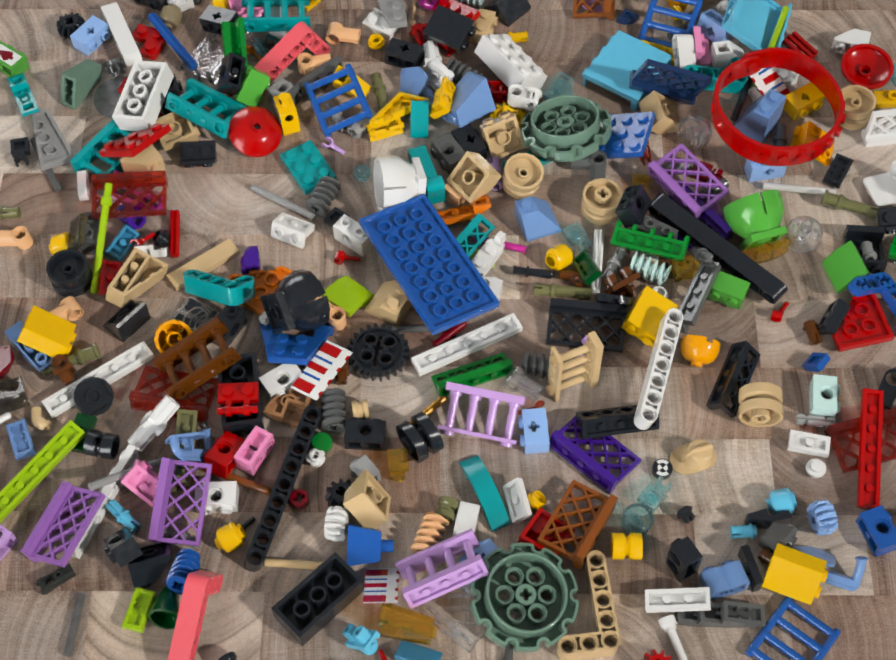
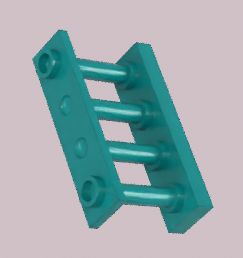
M242 0V7H247V18H244L245 32L290 31L299 22H305L311 28L310 16L305 17V6H310L309 0ZM271 6H281V17H271ZM288 6H298V17H288ZM254 7H264V17H254Z
M193 78L187 80L185 93L181 96L169 92L165 106L166 109L224 139L227 138L232 117L236 112L247 107ZM192 98L197 102L192 104L186 100ZM203 106H207V107L211 108L212 110H211L210 112H208V111L202 109V107H203ZM219 113H221L222 115L226 116L227 118L223 120V119L217 117L216 115H218Z
M112 119L70 160L74 172L77 173V171L85 169L100 177L104 190L105 183L111 182L114 170L122 174L124 172L120 160L117 161L112 157H101L99 150L104 148L105 143L114 141L119 135L122 134L126 137L132 132L120 130ZM96 158H100L112 167L105 173L91 163Z

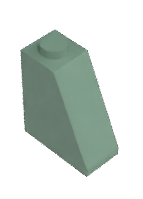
M87 59L63 72L61 79V104L74 110L77 109L101 81L102 65Z

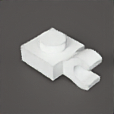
M154 244L134 246V248L153 257L168 256V247L154 249Z

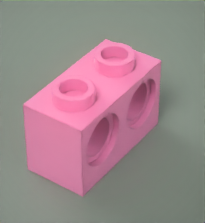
M255 426L234 455L236 467L254 476L275 446L273 434Z

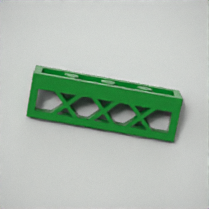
M238 17L235 22L223 21L221 23L224 57L230 52L245 57V73L248 62L244 17Z
M503 352L433 375L431 379L439 397L441 395L447 396L450 395V391L446 390L447 382L474 387L512 374L513 364L511 359H507Z

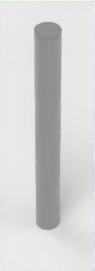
M253 184L251 187V191L310 220H313L315 217L314 213L256 184Z
M161 458L148 462L152 469L160 466ZM131 468L88 483V488L92 491L120 481Z

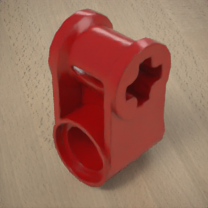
M501 80L487 81L494 103H506L509 88Z

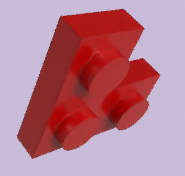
M138 24L132 33L134 41L144 43L139 51L141 57L156 60L166 44V40L156 28Z

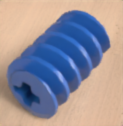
M185 548L176 554L166 578L167 587L172 592L182 595L187 575L190 572L199 570L200 554L197 551Z

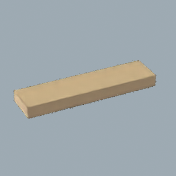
M229 238L167 274L166 277L175 290L178 291L184 287L183 272L199 270L209 273L238 256L240 251Z

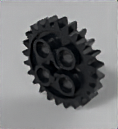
M375 323L374 328H371L369 325H367V330L360 328V334L354 333L355 339L350 338L351 345H347V349L353 352L348 359L349 365H352L353 371L357 370L358 376L364 373L365 380L369 376H371L372 381L378 377L380 382H382L384 376L390 380V374L396 377V370L402 372L403 366H407L410 352L408 340L404 339V334L399 335V329L392 331V325L385 328L384 323L381 327H378L377 323ZM382 338V341H381V344H380V345H381V350H379V353H378V343H379V339ZM378 353V364L377 366H374L376 363V354Z

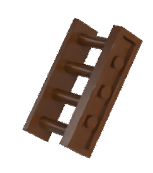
M215 317L152 359L154 365L163 373H168L172 386L167 388L166 392L176 401L242 359L241 355L232 346L228 348L222 335L229 330L218 317ZM216 340L222 353L212 359L206 346ZM200 351L205 364L195 369L190 356ZM184 362L189 375L179 380L174 367Z

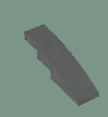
M339 55L325 62L297 82L288 92L291 94L295 106L303 97L309 99L304 83H313L333 74L338 65L343 67L342 56ZM331 82L319 88L325 91Z
M723 600L721 603L711 602V611L675 612L677 625L717 628L766 626L765 605Z

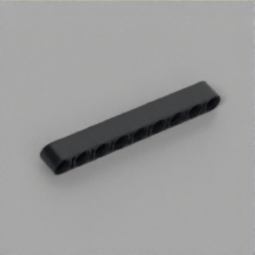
M659 193L651 201L648 210L652 215L663 223L679 230L678 234L684 239L686 235L690 236L689 243L700 248H706L713 254V261L719 262L720 266L733 276L750 282L749 288L769 303L775 304L788 291L787 286L781 280L665 194Z
M309 405L303 411L247 551L244 564L246 569L251 572L259 571L263 566L318 426L321 410L315 405ZM307 415H313L316 419H309ZM300 432H306L309 436H302ZM299 449L302 453L296 454L293 450ZM292 466L295 471H288L286 467ZM286 484L288 489H282L279 485ZM272 502H279L281 507H274ZM272 520L274 525L268 526L264 521ZM264 538L267 543L260 544L257 539ZM255 556L260 562L253 563L249 558Z

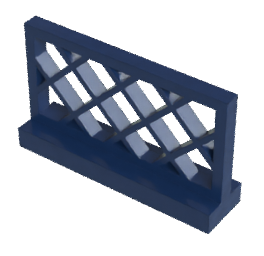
M647 59L637 71L632 70L630 73L629 88L649 94L655 90L671 100L693 105L696 103V97L712 82V76Z

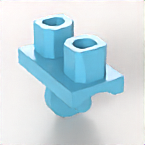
M349 623L342 632L348 639L345 643L348 648L360 650L365 655H372L376 652L378 648L376 639L381 635L376 630L366 629L361 625L356 627L354 624Z

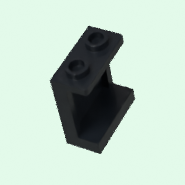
M438 5L423 31L424 41L434 40L456 50L457 55H461L463 51L467 50L470 37H473L476 33L475 20Z
M847 225L843 234V243L845 244L851 240L862 258L863 253L860 245L864 241H870L873 245V250L877 253V259L862 260L869 273L884 272L887 267V261H884L882 241L885 227Z

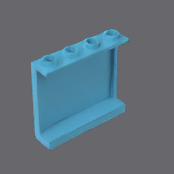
M729 0L721 28L753 51L766 49L783 7L773 0ZM791 3L788 5L789 11L775 47H781V43L784 40V33L788 27L787 22L791 16L793 5Z
M618 30L615 35L610 37L608 44L602 47L600 54L593 58L589 68L584 69L582 85L585 86L588 81H591L631 101L630 109L637 111L640 107L638 102L649 95V93L629 88L630 73L632 70L637 71L647 59L671 65L672 55Z

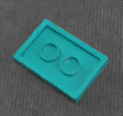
M312 140L280 154V159L305 195L313 191L319 179L323 176H329L337 180L336 174Z

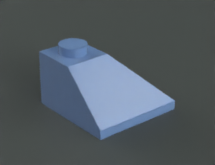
M533 196L515 201L514 215L527 242L561 232L557 219L547 201Z

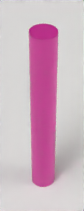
M472 236L471 242H476L475 236ZM486 238L481 244H485L489 238ZM510 242L503 243L505 244L504 249L521 253L526 252L527 246Z

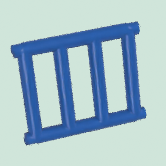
M651 0L638 39L672 48V43L646 36L648 27L672 34L692 35L693 26H695L703 0H673L693 5L692 15L656 6L658 0ZM655 12L689 21V24L685 30L654 22L651 19Z
M347 64L344 69L313 83H304L306 93L325 138L330 137L331 133L362 119L373 118L371 109L351 64ZM346 75L349 76L351 83L316 98L314 89ZM350 90H355L356 98L324 112L321 111L319 104ZM361 104L363 112L328 127L325 121L326 118Z
M786 596L770 616L766 626L762 627L748 646L745 654L749 657L753 655L758 660H773L758 649L763 641L766 640L792 660H807L770 633L773 627L778 624L816 652L812 660H823L841 631L837 628H830L795 603L793 598ZM787 608L826 634L828 637L824 643L820 645L781 617Z

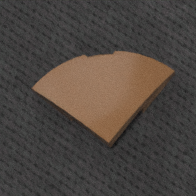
M290 389L289 394H285L282 397L279 394L267 404L263 414L297 429L303 411L310 405L312 398L294 389Z

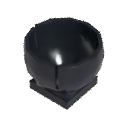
M301 269L290 273L279 282L274 293L260 297L273 333L291 329L302 332L313 331L329 321L330 307L327 296L306 303L326 293L320 281L311 271Z

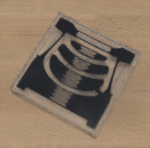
M189 296L169 320H181L194 332L217 317L220 312Z

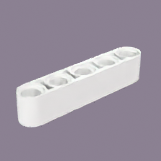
M117 2L101 6L103 17L109 26L111 35L126 66H133L135 60L143 61Z

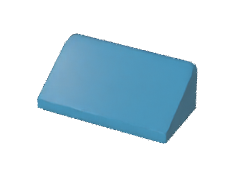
M125 224L103 252V255L121 262L134 245V243L129 244L132 239L139 238L141 234Z
M402 640L394 657L395 660H441L443 653Z

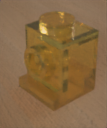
M692 254L685 256L683 262L671 259L669 266L672 265L671 271L674 282L694 278L700 266Z
M407 448L387 450L389 480L404 481L405 472L409 471Z

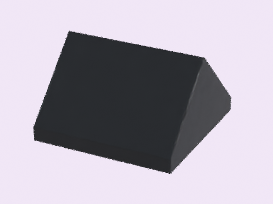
M493 0L484 9L495 11L498 20L509 27L527 13L531 6L527 0Z
M144 301L130 302L105 322L103 327L124 343L151 318L146 303Z

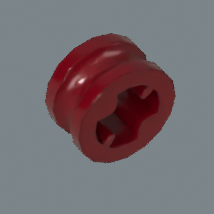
M297 489L291 493L290 501L292 507L302 510L308 506L309 498L305 490ZM298 496L302 497L301 503L297 502Z

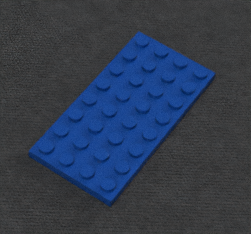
M425 194L359 219V225L432 336L499 307V300Z

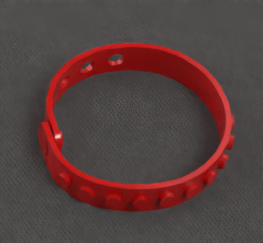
M780 47L749 52L742 56L740 60L724 69L717 79L710 107L712 123L721 139L742 157L769 166H791L817 158L832 147L835 137L840 136L843 127H840V124L844 125L846 114H844L845 100L839 85L832 75L811 57L796 50ZM776 67L787 69L805 77L823 93L831 105L835 123L832 129L823 137L807 144L798 146L763 144L747 137L733 126L721 108L719 93L729 83L753 75L762 68Z

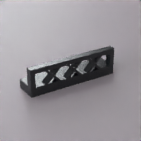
M747 341L732 343L706 404L710 410L721 408L730 417L736 416L740 404L738 402V393L736 394L735 383H738L739 389L749 384L761 355ZM748 352L753 356L750 363L747 356ZM743 366L745 370L744 378H742L741 369ZM729 398L732 401V408L727 405Z
M637 405L576 412V419L581 423V437L588 439L659 429V414L655 422L647 430H641L634 424Z

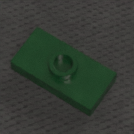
M584 249L573 258L572 263L588 286L602 275L601 270L588 250Z
M77 413L74 423L87 434L90 429L94 430L98 419L93 415ZM85 437L71 450L72 452L84 454Z

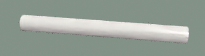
M763 182L762 185L763 190L823 195L825 190H828L829 193L836 194V189L767 182Z

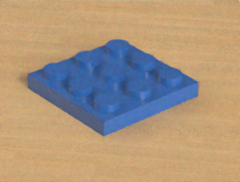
M654 112L610 115L612 122L611 136L605 145H599V150L605 152L607 159L643 157L656 117Z

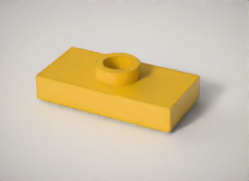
M896 90L873 91L877 101L875 108L896 107Z

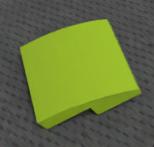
M347 275L332 283L325 289L326 293L321 295L322 297L327 296L328 301L334 306L342 307L349 318L359 308L363 309L374 297L372 292Z

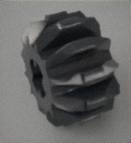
M71 12L68 15L65 13L64 17L59 16V20L56 21L57 31L64 40L69 38L71 41L70 35L84 24L85 20L79 13L73 14Z
M340 478L339 483L332 481V487H327L325 500L328 502V507L341 506L344 508V497H340V495H345V491L351 486V481L348 479L344 483Z

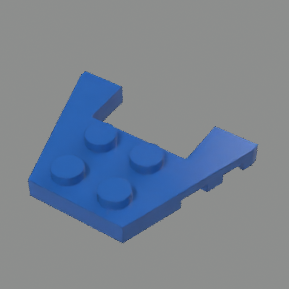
M259 322L268 363L308 365L317 354L318 348L326 342L328 336H332L334 333V326L323 325L315 330L313 337L287 335L285 333L276 334V332L273 333L270 323L264 325Z

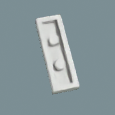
M710 587L645 590L646 613L711 611Z

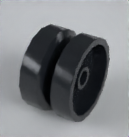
M64 249L56 252L48 260L46 272L54 291L60 296L77 297L89 290L92 272L85 255L80 251Z
M422 411L411 417V423L405 420L396 426V432L403 447L418 464L429 458V452L435 454L444 448L439 431L431 419Z

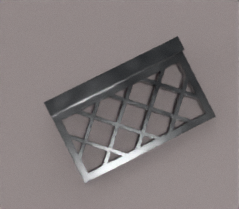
M551 298L546 345L573 348L582 346L581 340L579 342H572L569 336L577 332L584 338L585 335L579 329L587 323L597 333L598 337L602 340V344H605L603 345V351L623 352L625 330L621 326L626 319L627 305ZM553 313L561 314L565 319L557 325L552 319ZM574 316H580L584 321L576 326L570 319ZM594 317L599 318L603 322L597 328L590 323V320ZM613 319L621 320V326L616 330L609 324ZM566 322L574 328L567 334L560 328ZM605 325L612 332L606 338L599 333V330ZM556 330L563 336L560 340H550L551 334ZM615 335L620 341L619 346H611L607 340Z

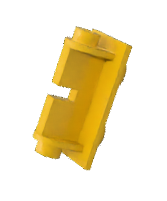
M400 118L375 128H371L370 124L366 125L370 142L404 133L403 128H405Z

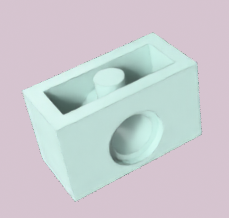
M813 374L809 386V414L825 416V418L827 416L835 417L836 413L839 414L840 402H837V396L840 395V385L837 384L836 376Z

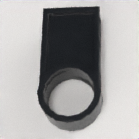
M895 368L886 371L878 390L884 391L883 407L889 410L896 399V386L888 384L886 375L890 372L896 373Z

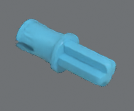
M114 499L106 504V509L117 519V523L123 524L131 534L136 533L134 530L139 531L142 525L130 515L129 510H125Z

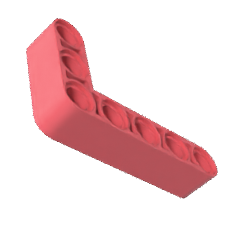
M299 22L254 67L267 73L270 76L271 84L306 47L315 55L329 53L330 47L305 22Z
M198 570L187 575L168 660H195L208 597L220 591L223 581L222 574Z

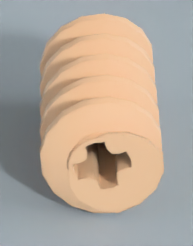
M427 512L423 517V522L420 524V529L417 531V536L414 538V543L410 547L411 551L415 554L438 544L439 542L436 540L443 539L440 533L446 532V528L443 526H448L449 521L437 513Z

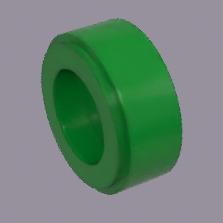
M324 432L316 434L312 439L313 448L323 450L325 453L330 451L332 448L331 436Z

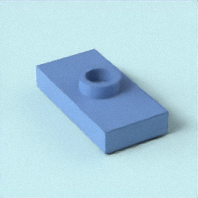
M25 418L5 425L17 461L36 454Z

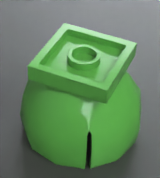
M767 190L760 192V195L755 193L731 202L723 209L726 223L732 229V232L743 239V242L740 243L742 251L777 242L788 233L786 226H780L784 214V204L779 190Z

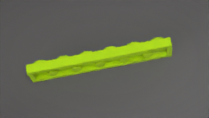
M72 420L0 491V523L86 436L85 431Z

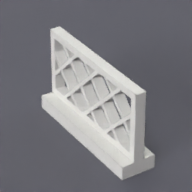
M896 109L872 111L866 129L861 131L865 147L896 144V118H893L896 116Z

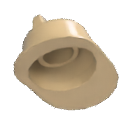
M695 439L675 448L670 454L669 461L674 471L679 474L690 475L712 467L716 462L717 455L712 444L702 439Z

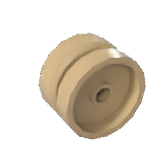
M849 85L842 88L846 118L844 125L840 124V126L848 130L865 128L868 125L872 111L875 109L877 103L876 96L871 90L861 85Z
M517 153L511 156L506 162L501 177L503 189L508 195L516 199L534 196L539 189L544 175L543 165L538 158L528 153Z
M605 178L594 179L588 182L582 194L581 211L584 218L590 223L600 226L615 222L618 218L615 210L623 195L621 187L616 182Z
M754 382L746 384L739 389L738 402L740 405L738 408V418L742 423L752 427H770L782 421L783 391L779 386L769 382Z

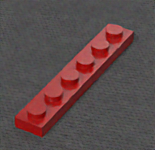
M867 388L861 390L857 508L870 510L880 506L884 391Z

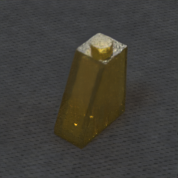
M384 603L381 606L378 619L380 637L405 640L429 646L431 645V640L436 639L438 626H434L433 617L391 603Z

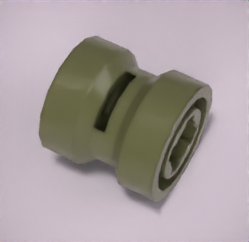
M441 496L438 501L439 508L436 509L435 513L447 519L449 524L454 522V511L458 509L459 502L453 497Z

